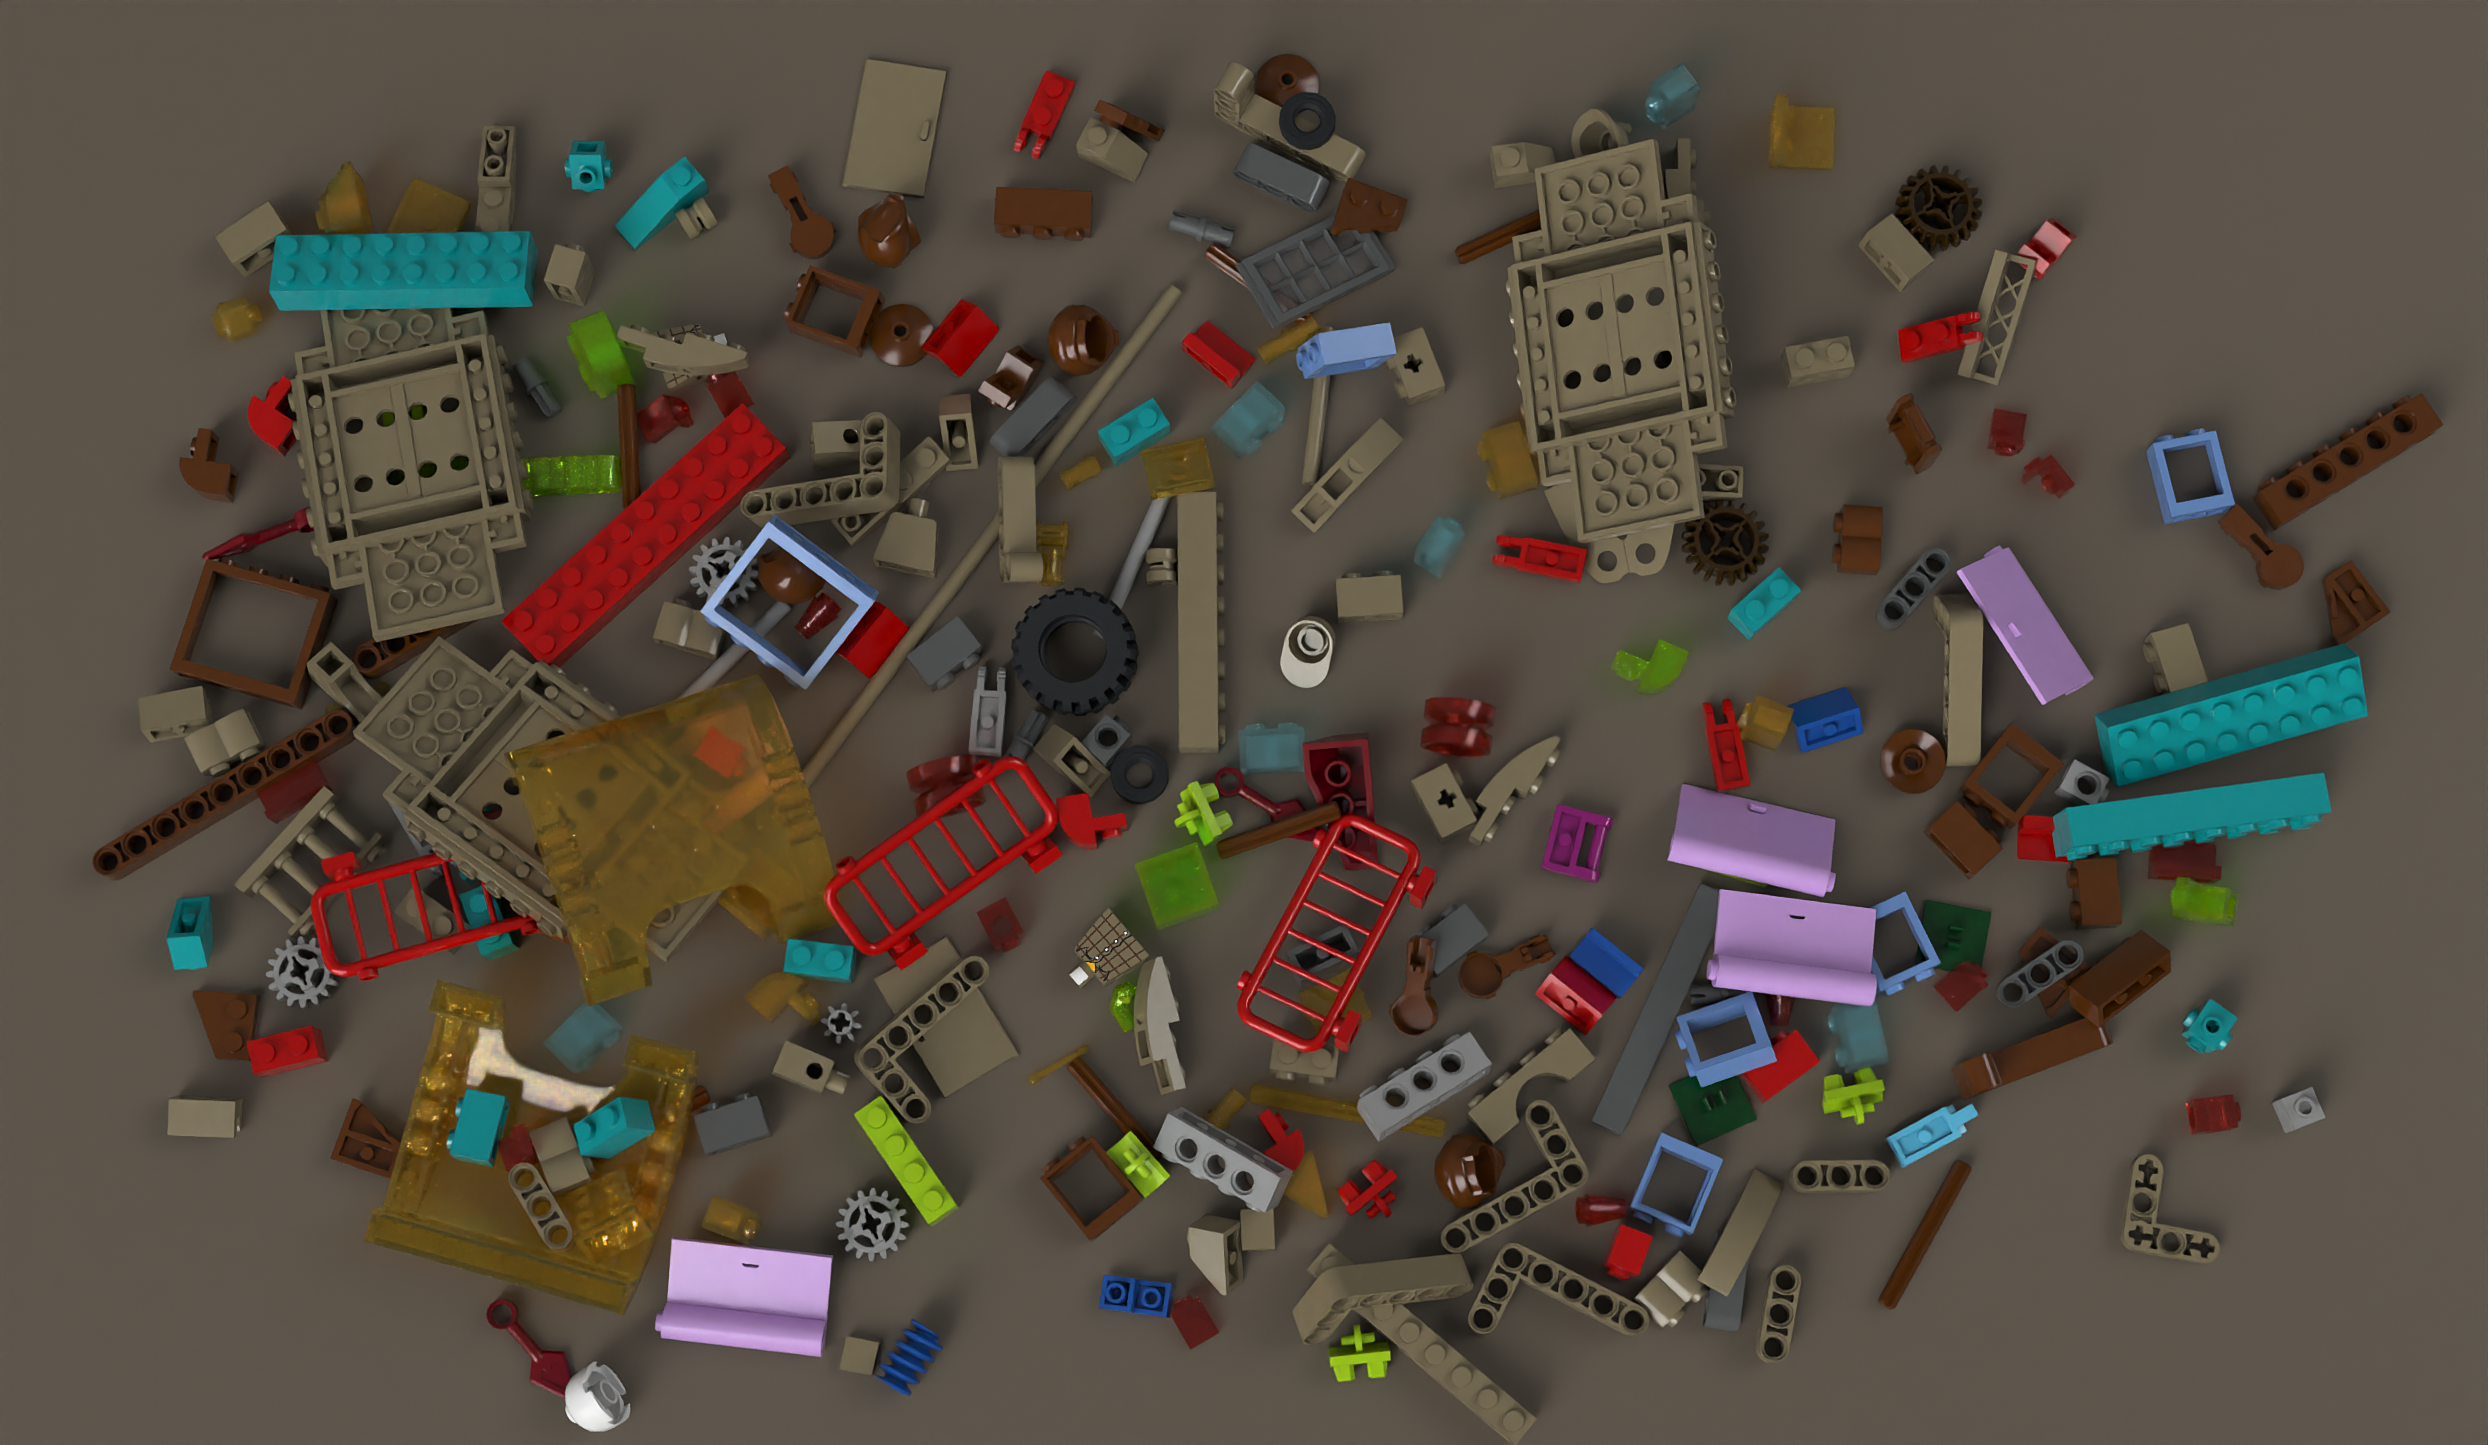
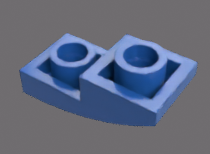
M1103 1275L1099 1308L1170 1318L1174 1284Z

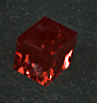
M1006 897L976 912L996 952L1000 949L1008 952L1022 944L1020 939L1025 937L1024 931ZM1002 919L1010 921L1012 926L1009 933L997 935L994 932L993 928L997 921Z
M2233 1094L2193 1099L2186 1102L2191 1136L2230 1131L2238 1128V1122L2241 1121L2240 1106L2238 1102H2234Z

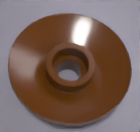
M1282 54L1269 59L1261 67L1256 79V90L1258 96L1283 107L1285 102L1295 94L1302 92L1318 94L1319 78L1315 68L1306 59L1293 54ZM1288 76L1294 81L1290 85H1285L1282 79Z
M897 304L887 307L880 312L871 333L870 342L875 354L882 361L893 366L905 367L916 364L927 355L921 347L934 331L931 321L922 310L908 304ZM903 327L907 330L906 334L901 337L896 336V329Z
M1906 729L1897 732L1886 741L1881 750L1880 768L1885 780L1893 788L1903 793L1920 794L1932 789L1941 780L1945 771L1946 758L1942 746L1936 738L1922 730ZM1908 758L1914 759L1916 768H1907L1905 760Z

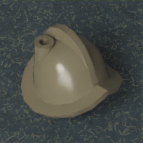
M1601 109L1588 110L1579 117L1573 127L1571 143L1575 158L1629 145L1628 135L1632 130L1631 124L1628 122H1617Z

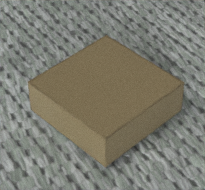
M846 1336L839 1369L873 1376L880 1343Z

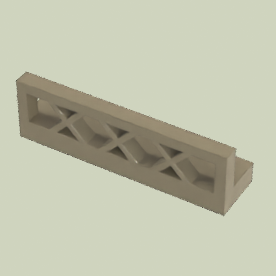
M1995 249L1977 308V312H1980L1981 321L1973 324L1971 331L1982 332L1983 341L1966 346L1957 375L2000 385L2037 261ZM2010 261L2028 265L2024 279L2012 285L2007 275ZM2004 281H2006L2008 288L2002 290ZM2022 285L2021 290H2020V293H2019V296H2018V294H2017L2015 288H2017V287H2019V286ZM2011 291L2017 303L2013 311L2003 316L1997 305L1999 297ZM1996 312L1999 319L1992 322L1994 314ZM2012 316L2010 326H2008L2006 319ZM2001 322L2007 332V336L2004 342L1993 347L1988 333L1991 327ZM1986 343L1989 347V350L1983 353L1984 346ZM2003 347L2002 352H2001V355H2000V358H1999V356H1998L1996 350H1998V349H2000V348ZM1992 353L1998 364L1994 377L1977 373L1980 359Z

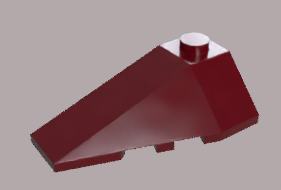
M1368 732L1333 735L1302 743L1305 778L1313 792L1317 805L1321 806L1336 801L1340 807L1341 816L1356 814L1375 822ZM1334 821L1326 823L1328 829ZM1347 827L1341 832L1336 842L1337 844L1378 862L1376 837L1354 827ZM1338 851L1345 870L1373 869V867Z

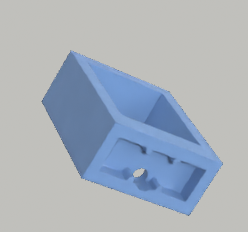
M1389 322L1318 333L1298 348L1296 359L1299 370L1303 371L1304 379L1375 369L1396 355L1397 352Z
M2203 428L2195 429L2185 433L2186 437L2174 439L2173 435L2161 436L2154 439V443L2147 449L2146 454L2165 525L2226 513L2235 505L2216 430L2205 432ZM2205 445L2218 495L2176 503L2164 453Z
M1906 892L1871 907V909H1876L1875 922L1902 910L1926 959L1925 962L1885 980L1872 956L1871 973L1876 975V994L1886 991L1887 995L1890 996L1906 988L1903 982L1915 977L1917 982H1920L1936 974L1933 968L1937 967L1941 962Z
M1751 991L1676 1017L1680 1027L1679 1030L1674 1031L1681 1050L1687 1048L1690 1056L1684 1058L1690 1078L1697 1076L1701 1087L1777 1061L1753 992ZM1747 1015L1756 1043L1701 1062L1691 1034Z
M1661 1132L1656 1139L1628 1209L1634 1211L1633 1217L1642 1222L1652 1224L1653 1220L1666 1225L1664 1231L1677 1237L1683 1238L1684 1233L1687 1235L1693 1234L1723 1159ZM1662 1151L1707 1170L1686 1222L1641 1203Z

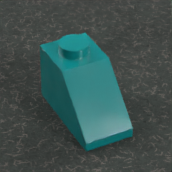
M210 896L177 899L166 938L174 970H195L208 967L213 949L212 901Z

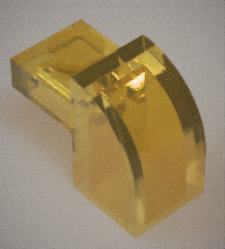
M774 973L760 980L744 997L771 1024L789 1005L813 1026L822 1018V1015L817 1011L821 1005L807 992L802 997L799 995L808 985L794 974Z

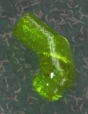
M1129 982L1119 984L1114 988L1109 1007L1111 1014L1125 1034L1134 1029V1017L1128 1009L1130 1001L1135 997L1136 988Z

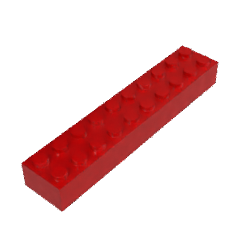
M742 403L501 622L538 662L542 660L549 666L554 664L560 668L740 505L741 500L748 492L756 490L791 458L786 447Z

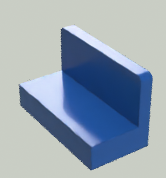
M1845 687L1785 707L1786 714L1794 725L1797 745L1802 753L1864 733L1859 706Z
M1594 928L1590 929L1585 938L1569 956L1570 959L1615 994L1618 999H1621L1644 970Z

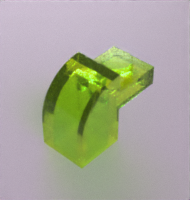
M1659 639L1649 662L1618 650L1611 668L1617 670L1616 674L1623 679L1634 681L1636 678L1641 680L1636 691L1637 693L1644 695L1659 694L1669 689L1675 683L1689 651Z
M2177 877L2176 886L2171 891L2172 916L2197 923L2234 927L2239 894L2228 887L2200 885L2191 878Z

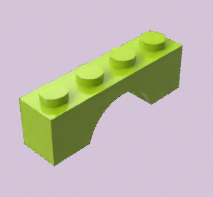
M882 1095L854 1114L931 1227L959 1209Z

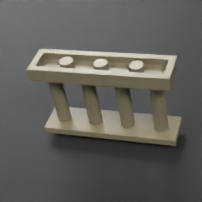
M325 786L322 787L234 884L240 891L251 898L255 894L263 895L294 924L287 932L296 939L300 936L308 937L315 930L311 905L302 913L270 885L271 880L269 878L277 869H284L312 895L322 886L292 859V853L300 844L302 846L306 844L322 859L337 856L332 849L315 835L316 831L314 829L322 820H329L361 848L357 856L360 858L362 870L370 862L375 863L383 856L386 851L385 845L389 842L379 833H376L369 839L337 810V804L341 799ZM343 892L331 895L325 900V911Z

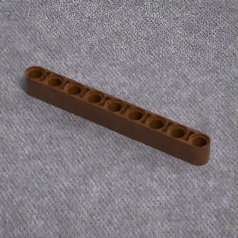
M334 710L101 847L93 856L92 864L94 869L111 880L125 878L352 743L356 739L353 731L358 726V723L342 710ZM347 720L348 726L346 731L341 734H335V725L339 721ZM318 737V747L313 751H306L307 741L310 738ZM284 754H290L289 764L284 768H278V759ZM255 771H261L262 778L260 782L256 785H250V775ZM232 788V798L227 802H221L220 795L222 791ZM198 805H203V815L196 820L192 819L193 809ZM169 822H175L174 833L164 837L163 829L165 825ZM146 839L147 845L145 850L136 854L134 851L136 842ZM112 856H117L118 863L113 870L107 871V860Z

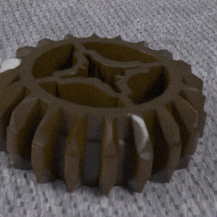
M1935 165L1930 167L1929 173L1924 169H1920L1917 172V178L1912 175L1909 176L1906 181L1907 185H1902L1899 190L1902 196L1897 197L1895 204L1900 207L1897 209L1895 216L1903 219L1901 221L1902 225L1906 229H1910L1909 232L1913 237L1917 236L1919 238L1918 242L1921 246L1924 241L1928 242L1930 251L1935 249L1936 244L1940 245L1942 251L1948 249L1949 243L1955 248L1959 247L1961 239L1968 241L1971 237L1970 231H1976L1979 226L1976 220H1980L1982 211L1977 208L1982 205V199L1974 198L1979 191L1978 187L1968 188L1971 182L1970 177L1965 178L1963 181L1959 179L1961 175L1960 169L1956 170L1953 175L1948 174V166H1944L1941 173H1938ZM1939 188L1946 189V190L1950 191L1951 193H1950V194L1944 193V192H1942ZM1923 191L1926 205L1922 207L1921 211L1916 213L1914 198L1919 192ZM1961 204L1963 219L1955 226L1952 221L1954 218L1952 211L1955 210L1957 205ZM1925 223H1933L1939 229L1932 228Z
M1717 499L1715 501V509L1709 503H1705L1703 505L1705 518L1686 522L1685 527L1689 531L1683 532L1681 535L1682 540L1689 542L1682 545L1681 551L1692 553L1686 557V564L1696 562L1697 565L1692 572L1696 575L1701 570L1705 571L1706 573L1703 577L1705 582L1710 580L1711 575L1715 576V584L1717 586L1722 584L1723 578H1727L1728 585L1733 586L1735 584V576L1742 583L1746 582L1748 579L1746 572L1755 575L1758 572L1756 565H1763L1765 562V558L1761 554H1765L1769 550V546L1761 543L1768 540L1769 534L1758 532L1764 528V521L1754 523L1753 520L1756 518L1757 512L1754 510L1749 515L1745 514L1744 512L1747 508L1745 503L1740 505L1739 510L1735 509L1733 499L1729 500L1727 507H1723V502ZM1729 520L1736 524L1725 528L1717 522L1713 524L1712 521ZM1702 528L1708 533L1706 537L1712 544L1707 554L1703 553L1699 542V534ZM1744 531H1746L1751 546L1748 557L1742 552L1744 548L1738 541V538ZM1734 534L1729 548L1727 545L1725 548L1721 546L1716 551L1721 540L1720 537L1723 540L1725 537L1729 539ZM1725 557L1732 562L1736 561L1738 564L1723 566L1714 563V561Z

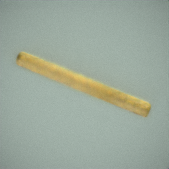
M1257 1084L1251 1087L1249 1099L1252 1103L1366 1124L1357 1111L1358 1103ZM1421 1115L1399 1130L1441 1138L1444 1135L1446 1123L1443 1119Z

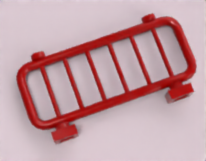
M1005 756L992 764L989 759L980 760L973 766L972 771L975 776L858 860L855 861L852 856H846L836 864V869L839 873L827 883L824 890V902L853 945L861 953L873 956L887 951L902 971L928 952L914 931L1019 856L1023 857L1035 874L1062 856L1058 847L1048 837L1058 823L1056 805L1030 766L1023 759L1015 756ZM1008 769H1014L1018 772L1045 812L1044 822L1031 832L994 780V778ZM987 783L990 784L1024 834L1022 839L1004 852L967 799ZM961 802L998 855L977 871L940 819L942 815ZM933 822L936 823L971 874L950 890L913 839L914 835ZM906 841L944 893L924 909L921 908L885 857ZM879 860L917 912L916 915L896 929L858 877V875ZM851 880L854 881L890 932L877 942L866 940L837 899L838 891Z
M502 809L483 815L487 819L494 820L501 816ZM543 841L537 845L540 857H549L553 854L550 842ZM353 851L321 860L323 873L330 880L335 879V881L320 886L314 892L311 899V913L326 968L332 974L340 977L358 975L359 981H369L378 978V969L517 929H521L522 935H532L540 932L541 929L537 926L538 922L529 915L526 918L518 915L498 921L492 896L485 889V883L481 881L491 923L465 930L448 863L453 860L449 858L446 861L436 853L356 875L354 873L363 870L360 858ZM442 864L459 932L433 940L416 871ZM410 874L426 942L400 949L384 880ZM377 883L394 951L368 958L351 890ZM345 892L361 957V960L349 964H342L336 958L324 909L325 900L329 896Z
M1356 814L1342 815L1340 819L1335 820L1330 825L1328 831L1319 829L1312 844L1313 847L1318 849L1253 972L1250 973L1245 970L1237 984V989L1242 991L1237 1003L1238 1015L1242 1022L1281 1043L1306 1053L1321 1049L1332 1034L1335 1035V1047L1348 1053L1362 1026V1015L1349 1009L1346 1017H1341L1406 891L1410 892V904L1423 909L1437 882L1436 871L1427 866L1423 867L1420 875L1416 874L1421 862L1420 850L1413 841ZM1347 827H1354L1402 849L1408 856L1403 871L1399 873L1337 844L1336 842L1341 832ZM1332 849L1398 879L1387 901L1385 902L1322 872L1321 870ZM1318 877L1383 907L1372 930L1306 900ZM1304 905L1367 935L1368 937L1357 958L1355 959L1292 929L1291 927L1302 906ZM1287 934L1352 964L1353 966L1342 987L1276 957ZM1272 962L1338 993L1327 1016L1261 986ZM1257 991L1323 1022L1316 1036L1311 1039H1304L1253 1014L1250 1005Z

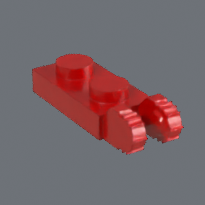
M1048 70L1045 71L1021 124V130L1016 138L1013 150L1022 152L1031 133L1038 136L1037 142L1032 149V158L1040 160L1048 141H1051L1075 89V81Z
M1980 312L1962 313L1957 316L1953 315L1898 330L1901 361L1910 363L1964 349V346L1983 341L1982 332L1970 331L1962 333L1963 326L1981 321Z
M1505 535L1497 536L1496 543L1501 547L1521 550L1519 558L1503 554L1493 555L1492 562L1495 565L1517 568V571L1576 583L1581 582L1587 549L1528 537L1521 539Z
M1730 698L1723 699L1721 705L1725 724L1715 725L1714 710L1711 703H1702L1706 725L1705 734L1717 793L1747 788L1751 785L1738 721H1735Z

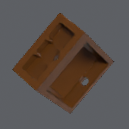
M810 265L807 273H803L798 280L796 288L798 294L794 303L790 302L785 311L784 320H786L785 323L788 329L793 334L861 358L885 302L881 290ZM819 285L862 300L847 339L803 324Z
M2011 723L1959 787V790L1964 793L1962 797L1969 804L1977 808L1981 806L1989 812V818L1996 825L2002 828L2007 826L2009 829H2012L2064 763ZM2004 745L2044 774L2015 812L1976 783Z
M1082 1136L1068 1147L1071 1152L1061 1161L1056 1157L1042 1168L1045 1174L1040 1179L1092 1243L1140 1204L1143 1198L1095 1138L1091 1136L1086 1140ZM1093 1150L1127 1194L1090 1224H1087L1053 1181Z

